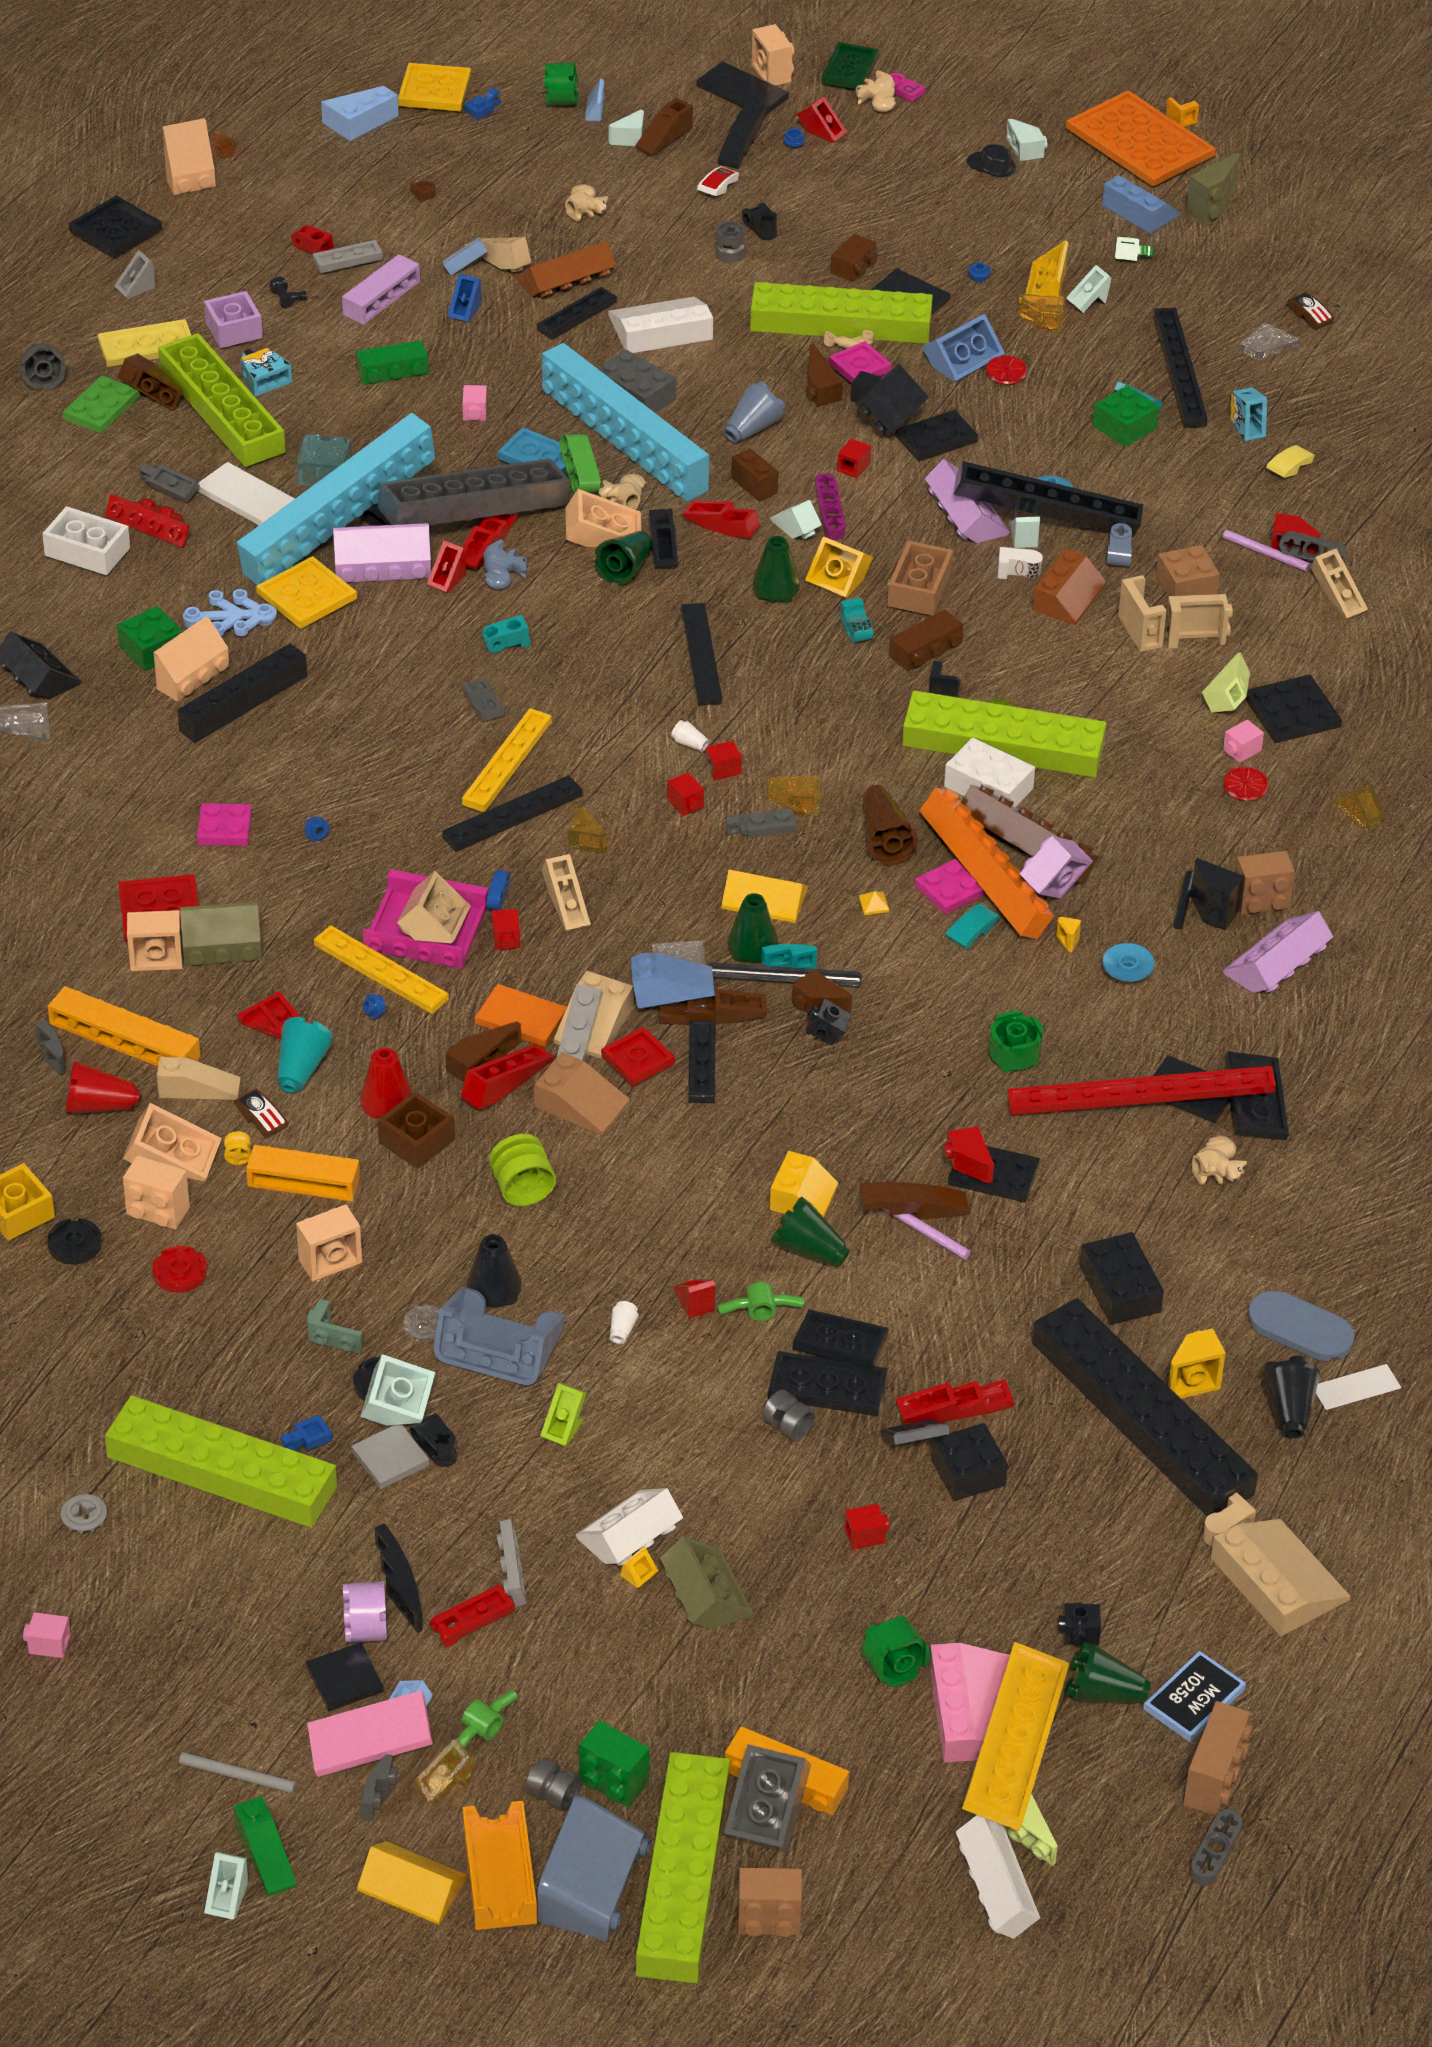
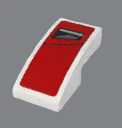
M722 166L717 167L704 177L699 183L697 190L714 196L726 193L727 185L738 181L739 173Z

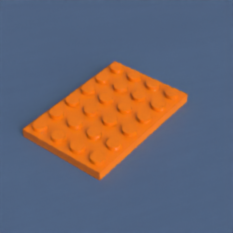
M1129 90L1066 120L1065 128L1152 187L1215 156L1216 153L1215 147Z

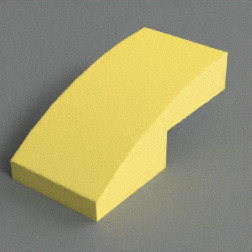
M1295 445L1275 456L1267 464L1266 468L1284 478L1297 475L1299 467L1311 464L1315 455Z

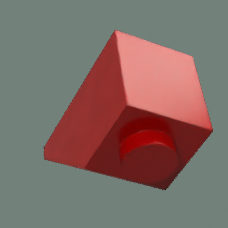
M824 96L796 114L808 133L831 143L847 133Z
M1276 513L1271 548L1280 550V538L1289 531L1320 538V533L1300 516ZM1289 539V541L1286 542L1288 548H1291L1292 545H1296L1294 544L1293 539ZM1301 541L1299 551L1303 550V544L1305 541ZM1312 543L1306 549L1310 554H1317L1319 546Z
M974 1126L947 1131L946 1143H943V1152L945 1158L950 1159L953 1169L985 1183H992L994 1163L979 1127Z

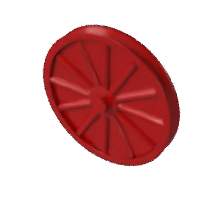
M998 356L987 363L986 373L991 380L997 383L1014 384L1025 378L1027 367L1019 358Z
M1237 767L1225 775L1223 785L1225 791L1230 796L1239 800L1250 801L1259 799L1266 794L1268 779L1261 771L1255 768Z

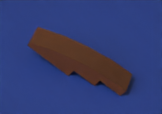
M715 989V996L658 1005L659 1023L690 1025V1021H716V1024L740 1022L767 1015L766 994Z
M876 1182L859 1184L863 1211L888 1208L890 1215L915 1213V1217L920 1220L965 1216L970 1213L964 1191L920 1183Z

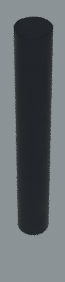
M1186 871L1173 923L1175 929H1182L1184 926L1192 889L1193 871Z

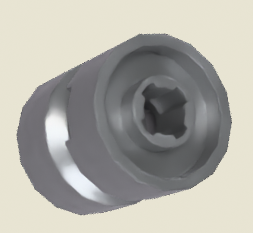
M726 221L717 226L716 257L720 261L735 263L743 259L745 228L742 224L735 221Z
M781 1389L767 1401L762 1412V1418L774 1428H780L781 1433L792 1441H798L812 1428L816 1419V1413L804 1403H798L797 1398L789 1392Z
M543 1757L536 1762L530 1771L525 1791L540 1800L547 1798L549 1805L561 1811H566L571 1806L574 1797L579 1793L582 1777L568 1769L560 1771V1766L557 1763Z

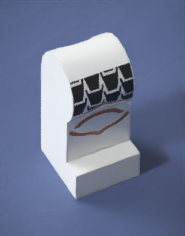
M1000 547L998 578L1007 579V575H1023L1028 578L1038 577L1042 569V554L1035 550Z

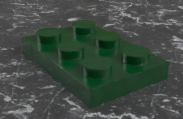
M838 42L822 74L821 83L845 87L851 90H856L858 85H865L864 80L868 79L878 58L879 49Z

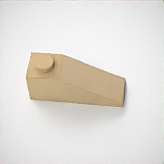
M526 237L481 238L488 252L480 257L496 267L517 272L523 270L524 265L531 263Z
M1337 548L1315 557L1311 569L1320 587L1343 617L1347 620L1368 611Z
M570 854L546 859L542 867V873L548 893L565 931L589 927L591 925Z
M159 1057L157 1072L159 1098L236 1100L239 1098L241 1077L186 1057Z

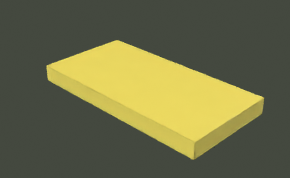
M186 319L99 333L97 336L106 365L111 367L122 365L126 357L137 353L148 360L158 359V347L191 336Z

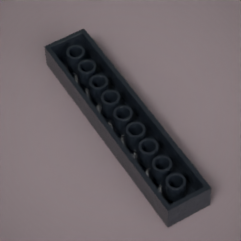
M1078 1298L1034 1321L1032 1344L1206 1516L1212 1513H1219L1227 1508L1228 1498L1236 1492L1244 1500H1248L1255 1495L1258 1473Z

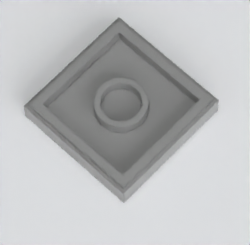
M394 1425L351 1446L352 1453L380 1490L430 1466L429 1458L403 1425Z

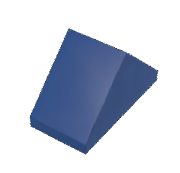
M459 273L447 317L470 322L482 305L481 279Z

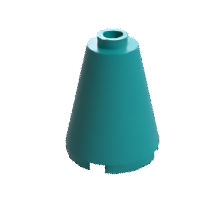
M291 1017L285 1020L281 1031L277 1083L283 1091L288 1093L301 1091L332 1046L333 1034L319 1022L313 1021V1024L305 1023V1018Z

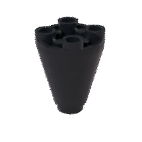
M489 1234L483 1238L479 1245L468 1275L467 1288L480 1292L486 1300V1307L512 1305L517 1302L518 1295L521 1292V1277L504 1239L500 1235Z
M1296 1355L1290 1357L1287 1361H1270L1264 1365V1382L1278 1427L1286 1438H1300L1304 1435L1320 1378V1371L1317 1366L1306 1362L1304 1356Z

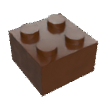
M414 1091L378 1120L379 1143L419 1168L455 1139L454 1117Z

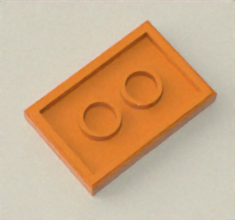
M497 984L476 1014L475 1024L494 1029L517 1021L521 1023L522 1040L546 1047L559 1028L567 1007Z

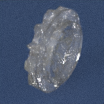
M421 1305L408 1311L404 1317L403 1326L409 1338L415 1337L418 1342L422 1339H428L431 1343L436 1335L439 1308L431 1305ZM421 1323H424V1324L430 1323V1326H431V1327H427V1326L421 1327Z

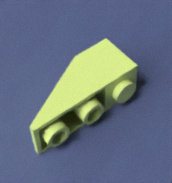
M1241 652L1237 653L1202 691L1211 713L1235 710L1246 698L1250 671Z
M1031 1794L1020 1830L1017 1831L1007 1826H1004L1012 1840L1022 1843L1038 1859L1045 1860L1053 1866L1056 1863L1057 1844Z

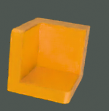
M1172 97L1167 99L1166 116L1183 127L1198 122L1199 104L1196 101L1180 105Z

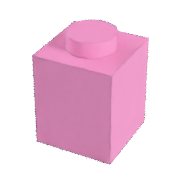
M464 385L463 420L486 421L487 386Z
M1245 720L1225 732L1223 750L1241 763L1262 751L1264 732L1249 720Z
M34 1612L30 1624L26 1623L23 1632V1640L27 1641L29 1654L64 1658L71 1635L69 1619L65 1616Z

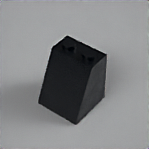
M898 363L866 392L855 405L858 407V412L874 424V430L886 438L913 414L929 396Z

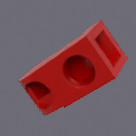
M310 225L303 226L299 231L291 235L293 245L299 250H305L314 254L334 249L332 234Z

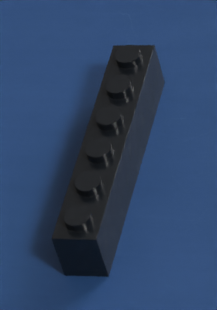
M289 643L177 709L179 732L192 742L197 743L306 678V654Z

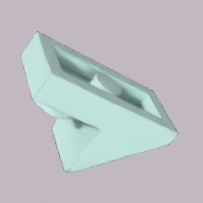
M1095 265L1066 298L1082 313L1097 298L1106 303L1111 277Z

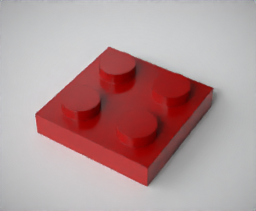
M645 1027L601 1049V1056L632 1087L675 1064V1056Z

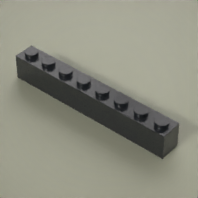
M963 461L956 474L953 495L1111 532V528L1115 524H1127L1132 530V538L1141 526L1144 506L1143 504Z

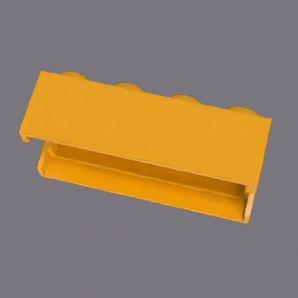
M511 1802L506 1815H500L495 1820L481 1817L475 1806L462 1807L463 1831L475 1930L537 1924V1902L524 1802Z

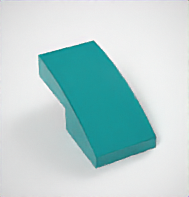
M979 903L952 925L945 933L946 937L967 951L980 934L985 937L1000 919V916Z
M803 944L762 947L761 966L815 969L817 968L816 946Z

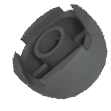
M45 343L34 344L23 353L20 361L21 375L26 384L33 389L38 390V388L47 387L46 390H50L58 386L64 379L65 360L60 351L54 346Z

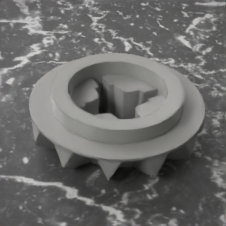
M89 1494L70 1498L61 1509L63 1525H66L70 1532L77 1530L80 1534L87 1530L93 1533L97 1526L103 1527L104 1520L107 1518L105 1503L100 1498ZM80 1509L82 1510V1512H85L86 1515H89L88 1519H84L82 1516H80Z

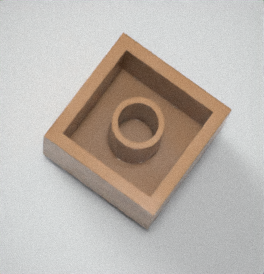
M1203 545L1158 554L1156 576L1168 597L1218 594L1220 573Z
M1287 851L1237 857L1235 873L1243 875L1239 905L1240 914L1290 908L1295 871Z
M740 1868L738 1934H747L749 1936L779 1935L782 1937L800 1935L802 1869Z

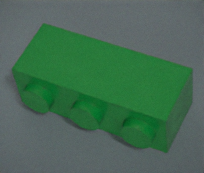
M422 340L356 351V369L363 385L429 374L428 354Z

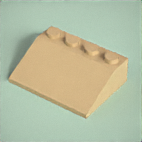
M1281 1519L1238 1524L1214 1536L1211 1559L1280 1637L1342 1605L1351 1598Z

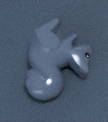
M502 539L489 545L483 554L484 567L487 571L484 580L489 587L496 590L505 589L510 585L512 580L509 572L511 571L522 578H526L525 571H527L528 564L525 556H515L517 549L514 548L505 552Z

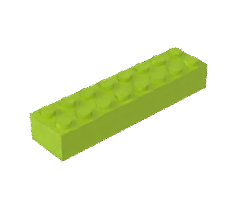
M755 282L751 305L750 331L824 336L825 331H828L838 337L854 338L862 336L864 330H870L874 333L873 340L928 344L933 295L903 293L899 291L889 292L860 290L856 288L846 289Z
M199 333L158 347L160 368L183 390L182 395L244 467L286 453L283 428Z
M913 690L903 725V746L957 754L971 738H975L1031 764L1035 768L1096 777L1105 742L1106 722Z
M132 1395L105 1434L108 1458L313 1528L337 1488L336 1465Z
M670 1752L636 1953V1976L698 1984L730 1779V1759Z

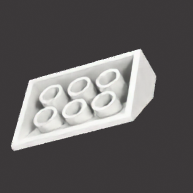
M695 297L608 311V315L624 349L632 353L713 340V316L707 304Z

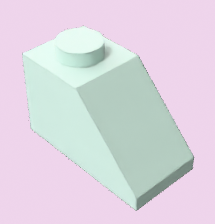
M1008 119L1006 137L1018 160L1025 161L1044 158L1047 139L1046 136L1042 135L1040 129L1014 119Z
M810 500L770 517L771 521L792 539L798 536H802L805 539L815 534L814 529L822 525Z

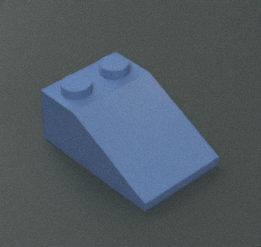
M641 953L631 957L632 982L638 1009L715 996L712 966L659 953Z

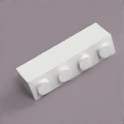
M976 1815L956 1831L960 1842L959 1848L966 1857L970 1867L969 1874L979 1890V1899L988 1913L990 1927L996 1933L1014 1939L1039 1920L1040 1916L1004 1826Z

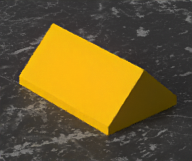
M1066 240L1032 262L1024 297L1026 304L1058 308L1067 266L1068 242Z
M728 870L722 909L738 912L745 896L757 893L764 897L772 919L796 923L808 890V885Z
M385 1841L370 1847L357 1890L439 1925L468 1879V1875Z

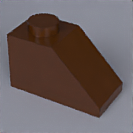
M813 969L793 984L792 1003L807 1014L813 1005L818 1006L824 998L851 1013L852 994Z

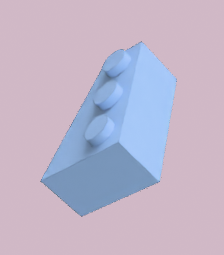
M380 86L321 101L322 123L351 141L398 117V95L387 87Z

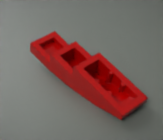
M518 512L512 515L502 514L491 518L484 517L479 527L474 526L462 546L466 548L467 567L477 569L484 563L483 554L486 548L500 539L504 540L518 519Z
M1005 1379L979 1386L976 1380L951 1388L950 1383L947 1382L896 1398V1403L904 1423H914L929 1419L938 1421L958 1420L1015 1406Z

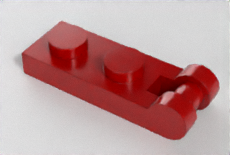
M498 1584L434 1616L430 1620L429 1625L435 1633L440 1634V1640L444 1646L450 1647L459 1638L514 1612L515 1604L501 1585ZM453 1622L456 1624V1625H454V1626H452V1627H450V1628H449V1626H448L449 1624H451V1623H453Z

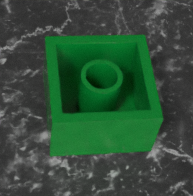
M1125 386L1095 403L1093 426L1126 447L1157 429L1159 406L1129 386Z
M159 606L117 624L119 647L144 672L155 667L154 652L184 632Z
M599 1720L579 1744V1775L582 1777V1783L586 1787L596 1789L605 1794L614 1803H621L629 1808L649 1784L650 1748Z

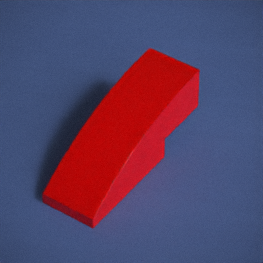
M692 500L682 513L683 518L696 525L733 537L751 538L760 526L755 509H735L733 501Z

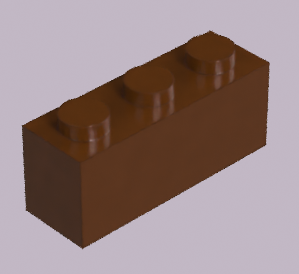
M944 609L891 637L889 657L908 672L962 643L964 624Z

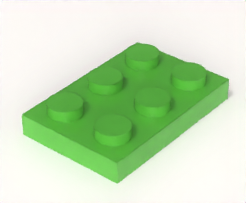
M101 375L63 411V419L102 434L140 397V391L132 386Z

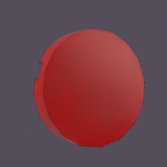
M174 1246L166 1248L153 1261V1278L155 1283L164 1290L178 1293L191 1291L200 1286L207 1276V1262L204 1255L200 1251L199 1253L194 1251L192 1247Z

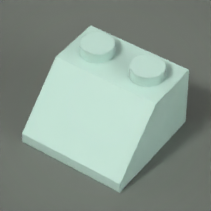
M382 1354L374 1368L361 1417L386 1426L421 1423L435 1372Z

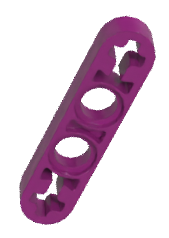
M828 473L819 474L815 478V493L824 534L828 539L838 540L845 536L846 523L836 478ZM824 498H833V500H824ZM832 512L836 513V515H828L826 513Z

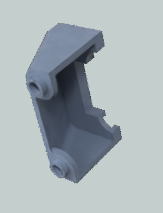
M462 1286L439 1309L434 1342L435 1356L443 1363L522 1385H531L537 1381L562 1333L566 1315L554 1311H545L537 1318L535 1327L485 1314L486 1300L484 1296L474 1289Z
M576 1795L540 1879L537 1895L538 1922L609 1941L612 1930L617 1931L620 1926L622 1913L618 1912V1901L634 1861H640L642 1856L647 1857L651 1839H647V1832L591 1799Z

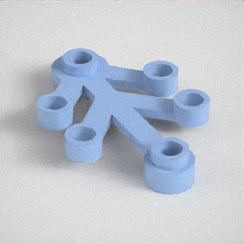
M237 589L233 592V602L248 608V610H242L223 599L221 591L214 590L209 593V603L225 611L200 612L196 607H189L183 613V624L185 627L190 628L204 617H208L210 620H224L222 622H212L220 636L224 635V632L233 625L234 633L237 636H245L257 624H272L277 616V610L269 604L259 605L247 597L245 590Z

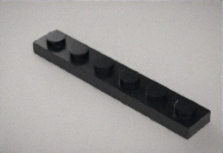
M569 775L442 830V838L455 852H458L582 797V788Z

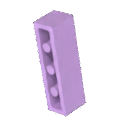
M398 254L342 296L343 315L364 325L420 282L419 264Z

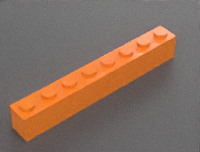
M935 787L920 808V813L1020 936L1038 939L1054 917L1048 909L1049 905L1047 902L1039 898L1035 893L1036 890L1019 874L1021 871L1010 863L1009 856L996 846V840L987 835L983 830L984 826L971 815V810L959 801L958 794L951 789L944 790Z

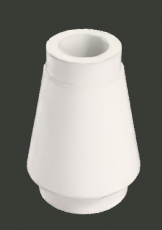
M680 720L675 725L671 734L676 743L699 750L700 752H703L709 743V739L689 721L684 722Z
M620 1301L612 1308L609 1338L616 1344H624L639 1317L637 1313L638 1308L633 1303Z

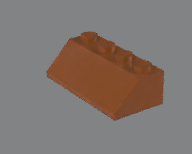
M608 241L532 266L515 277L532 297L540 294V297L543 298L553 294V289L559 288L560 291L573 287V282L578 281L579 284L591 281V276L596 274L598 278L611 273L610 269L617 265Z

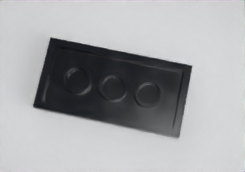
M723 61L697 79V87L742 108L746 102L766 106L764 116L789 98L788 91Z
M1228 1051L1225 1057L1227 1070L1272 1066L1275 1080V1093L1230 1096L1235 1134L1287 1141L1289 1130L1279 1059L1277 1057Z
M778 1351L767 1399H770L773 1394L783 1389L796 1397L798 1403L802 1402L808 1406L878 1417L888 1368L877 1366L869 1368L839 1360Z

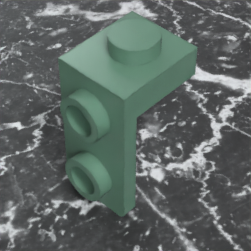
M319 1299L315 1308H311L307 1316L309 1341L339 1348L344 1351L361 1353L363 1349L362 1333L357 1330L329 1324L331 1320L330 1301Z

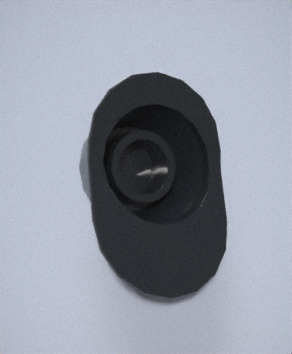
M998 144L987 145L982 151L972 153L967 158V164L971 168L997 177L1010 176L1016 170V164L1011 159L1009 149Z

